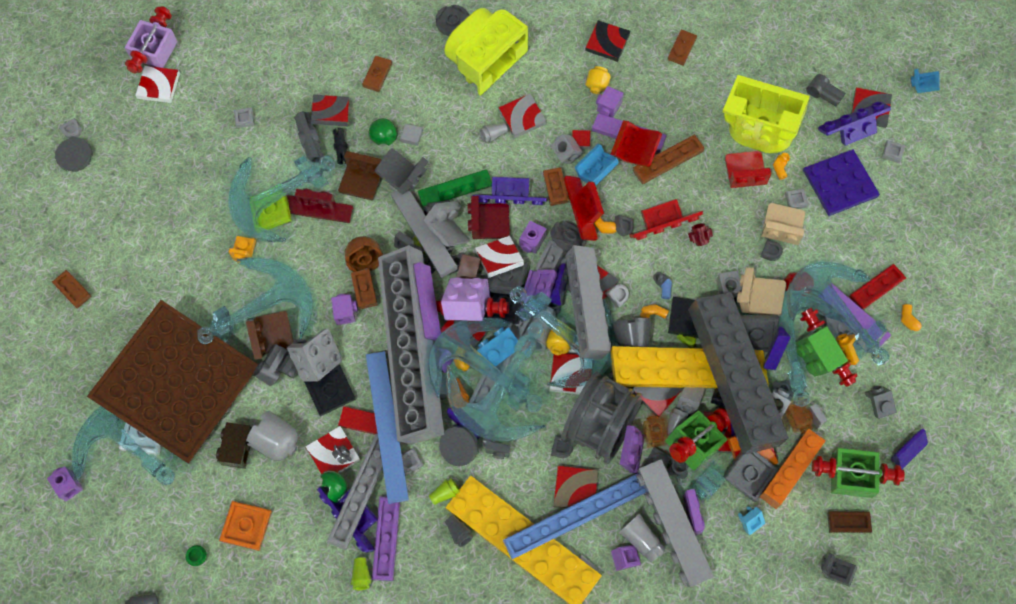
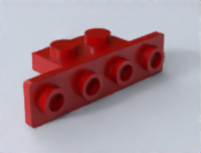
M565 176L564 182L582 240L596 241L598 236L594 223L604 214L595 182H588L583 187L579 177Z
M677 199L641 210L646 229L631 233L629 236L630 238H636V240L644 239L648 233L658 234L664 232V228L668 226L676 228L681 226L683 221L688 220L689 223L699 220L698 216L703 215V211H695L682 216Z

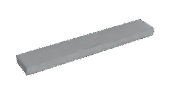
M408 189L403 195L398 190L391 193L392 199L439 276L442 278L458 270L457 265L445 246L440 242L438 236L424 222L426 216L410 190Z
M377 433L327 539V543L344 550L348 548L383 469Z

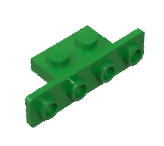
M485 169L418 190V195L424 207L427 203L450 200L491 187L492 181L488 170Z

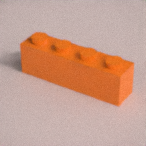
M808 428L760 495V498L777 509L786 499L826 440Z

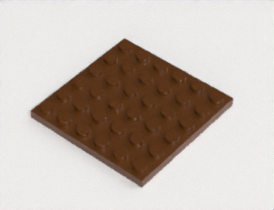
M160 300L87 397L189 464L252 378L258 364L163 300Z

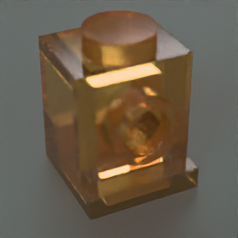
M807 400L790 405L785 411V415L794 433L800 431L803 434L808 428L810 430L813 429L811 426L813 424L812 413L809 409H806Z
M658 416L648 417L647 421L643 422L647 448L666 446L665 440L668 437L664 418L659 419ZM658 427L659 432H654L652 428Z

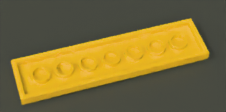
M612 346L610 349L613 381L625 387L718 388L703 349ZM754 350L769 387L767 370L763 368L765 361L763 350Z
M470 475L459 489L460 492L451 499L445 508L511 559L503 540L534 525V523ZM555 539L512 560L568 604H582L602 577L600 573Z

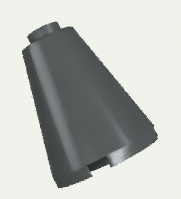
M650 318L624 319L613 322V330L619 346L649 347Z

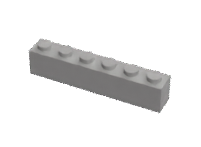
M573 245L565 256L580 358L602 360L611 351V343L605 319V307L602 300L603 292L600 288L597 257L595 256L594 248Z
M662 459L639 468L636 479L640 487L644 486L646 494H644L647 504L649 506L652 505L655 511L653 518L656 524L662 527L663 533H661L664 543L670 545L672 550L670 556L674 565L678 564L681 572L678 574L683 585L687 584L688 587H692L713 578L712 571Z

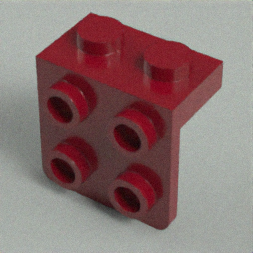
M471 196V203H468L467 206L468 214H471V220H468V231H472V238L501 239L510 236L509 205L507 203L479 204V197Z

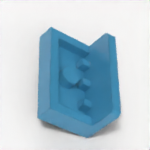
M597 144L575 166V170L580 180L586 183L595 182V185H597L619 161L616 157L604 152L602 145Z
M503 327L494 333L495 338L491 341L485 339L478 345L480 349L477 352L490 369H493L523 347L509 327L506 330Z

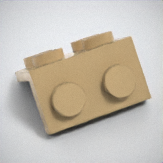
M770 203L767 208L761 237L799 245L805 229H802L805 211Z
M746 267L745 275L742 274L740 286H743L742 292L739 291L737 296V303H740L741 312L780 316L782 314L786 282L784 280L755 278L754 268Z

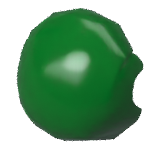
M380 118L372 122L368 131L370 139L377 145L387 144L389 146L398 136L396 126L386 118Z
M324 471L320 475L323 479L321 486H327L329 488L328 498L338 503L347 492L346 480L336 471Z

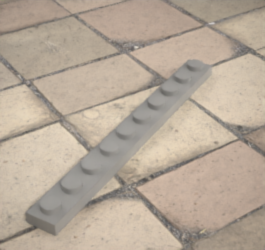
M549 240L534 271H557L566 251L557 246L554 241ZM524 306L519 324L508 323L505 330L509 327L518 341L522 343L520 339L526 332L539 307ZM517 351L493 369H490L487 365L468 403L470 408L488 413Z

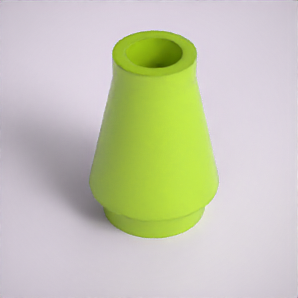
M450 478L449 480L445 479L428 496L432 503L436 505L456 497V494L460 491L455 481Z
M366 558L354 559L350 583L353 585V590L362 591L370 588L371 578Z

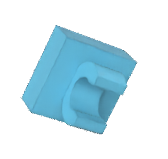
M748 506L746 507L748 514L743 516L739 513L738 516L745 532L751 535L765 524V520L759 508L755 507L752 509Z

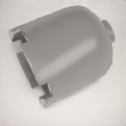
M266 411L260 417L263 419L258 426L254 424L246 439L249 442L247 445L274 461L284 460L289 455L293 456L298 449L296 445L298 442L296 429L271 411Z

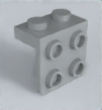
M329 329L321 330L306 343L291 344L287 347L290 358L302 381H319L342 362V357Z

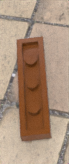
M694 134L655 155L649 167L636 165L633 167V172L643 185L704 152L705 148Z

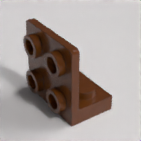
M346 151L344 158L347 167L338 189L339 193L371 201L374 200L381 177L375 172V168L382 159Z
M286 310L251 317L246 321L255 360L263 358L264 354H268L273 344H277L287 350V347L294 342Z

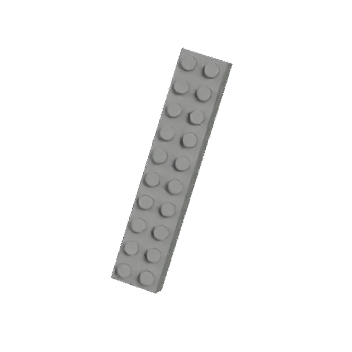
M408 245L378 257L397 441L412 445L444 435L434 345L433 340L425 338L414 264L419 262L424 264L422 251Z

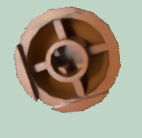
M359 236L352 239L344 251L346 265L353 272L363 269L375 270L379 267L378 257L383 256L377 241L368 236Z

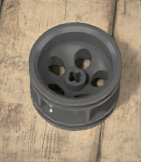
M595 372L583 387L568 416L562 433V441L568 442L570 440L571 445L574 447L577 444L582 447L587 446L596 451V459L599 460L603 457V462L609 464L624 441L627 425L632 426L640 408L643 394L637 393L634 395L633 389H629L609 379L607 376L601 378V373Z

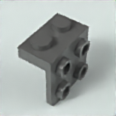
M391 148L375 168V172L403 195L409 188L413 189L419 182L417 177L421 178L427 170L425 166L429 161L422 157L414 166L395 149Z

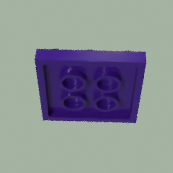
M854 149L803 169L828 216L878 198L880 195Z

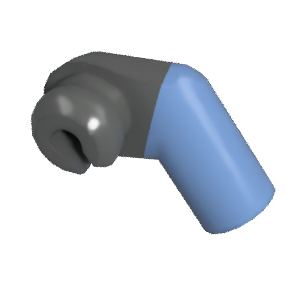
M661 272L655 273L653 279L662 289L661 298L671 299V280Z

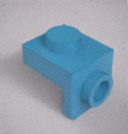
M914 69V76H911L912 87L916 88L917 93L940 90L939 71L920 74L919 69Z

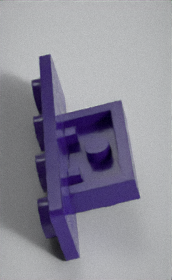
M875 102L866 108L857 109L854 113L842 115L834 121L825 122L824 125L818 127V131L826 136L840 131L841 143L845 146L876 134V116L890 111L891 106L883 102Z
M492 177V195H472L478 196L479 202L485 203L488 202V199H495V203H506V200H513V204H524V201H532V205H543V201L547 202V198L529 197V178Z
M320 486L317 489L320 493V499L331 507V513L337 519L349 491L338 503H335L327 496L329 488ZM367 505L353 537L357 541V547L362 552L369 553L373 552L375 548L364 533L378 519Z

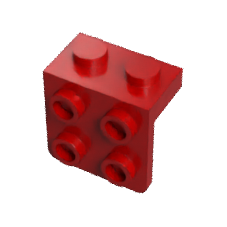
M623 120L610 155L625 163L649 167L661 140L662 133L639 128L631 122Z
M760 151L731 153L725 156L730 188L767 185L771 171L770 168H764Z

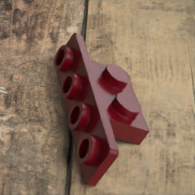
M304 188L303 190L296 189L295 196L287 195L290 214L350 223L353 206L336 203L333 194L329 192H314Z

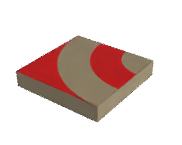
M558 466L553 507L567 509L595 495L598 470Z

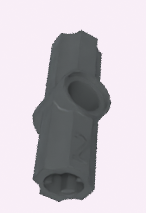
M299 112L294 116L307 160L309 164H320L324 157L319 145L320 140L316 129L311 124L309 112Z

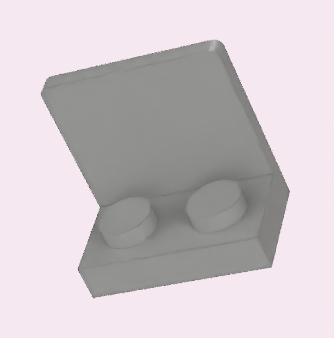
M458 201L437 203L424 218L428 228L447 247L465 244L469 241V238L452 220L458 215V210L461 208Z

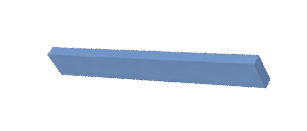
M385 351L366 354L388 504L408 501L400 442L397 441L394 405Z
M637 474L504 539L503 543L511 559L513 560L645 494L644 486L640 487L636 479Z

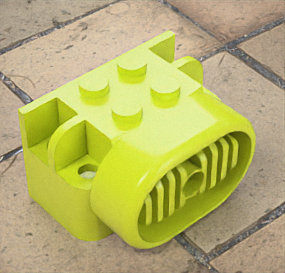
M479 8L453 30L446 41L444 52L446 57L457 65L458 70L466 77V82L477 85L478 95L481 96L528 51V26L506 10L501 9L491 13L486 8Z
M737 75L723 108L724 119L729 123V132L737 143L765 153H779L787 149L797 135L805 116L810 96Z

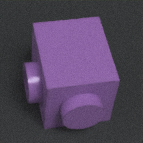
M607 86L604 93L599 94L596 100L598 105L597 112L614 118L622 104L624 93Z
M529 221L519 238V246H521L522 250L536 254L546 238L547 228Z
M339 294L336 297H332L333 315L336 324L342 325L356 322L355 312H358L356 300L353 301L351 295Z
M65 466L56 469L47 478L58 498L64 501L69 500L83 490L72 470Z

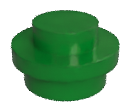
M194 545L187 550L186 561L191 566H200L205 562L207 552L202 546Z

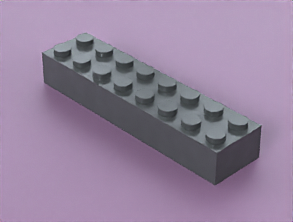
M732 293L695 299L688 311L742 454L745 455L779 447L789 437Z

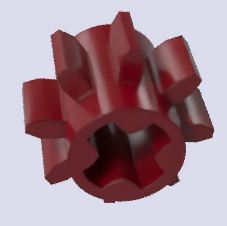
M705 223L692 226L691 232L688 233L690 242L693 241V243H696V246L708 244L710 237H713L712 229L706 226Z

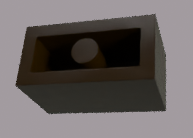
M226 422L225 428L221 431V446L218 447L216 452L218 463L222 466L246 469L250 446L247 445L249 442L246 439L252 429L250 425Z

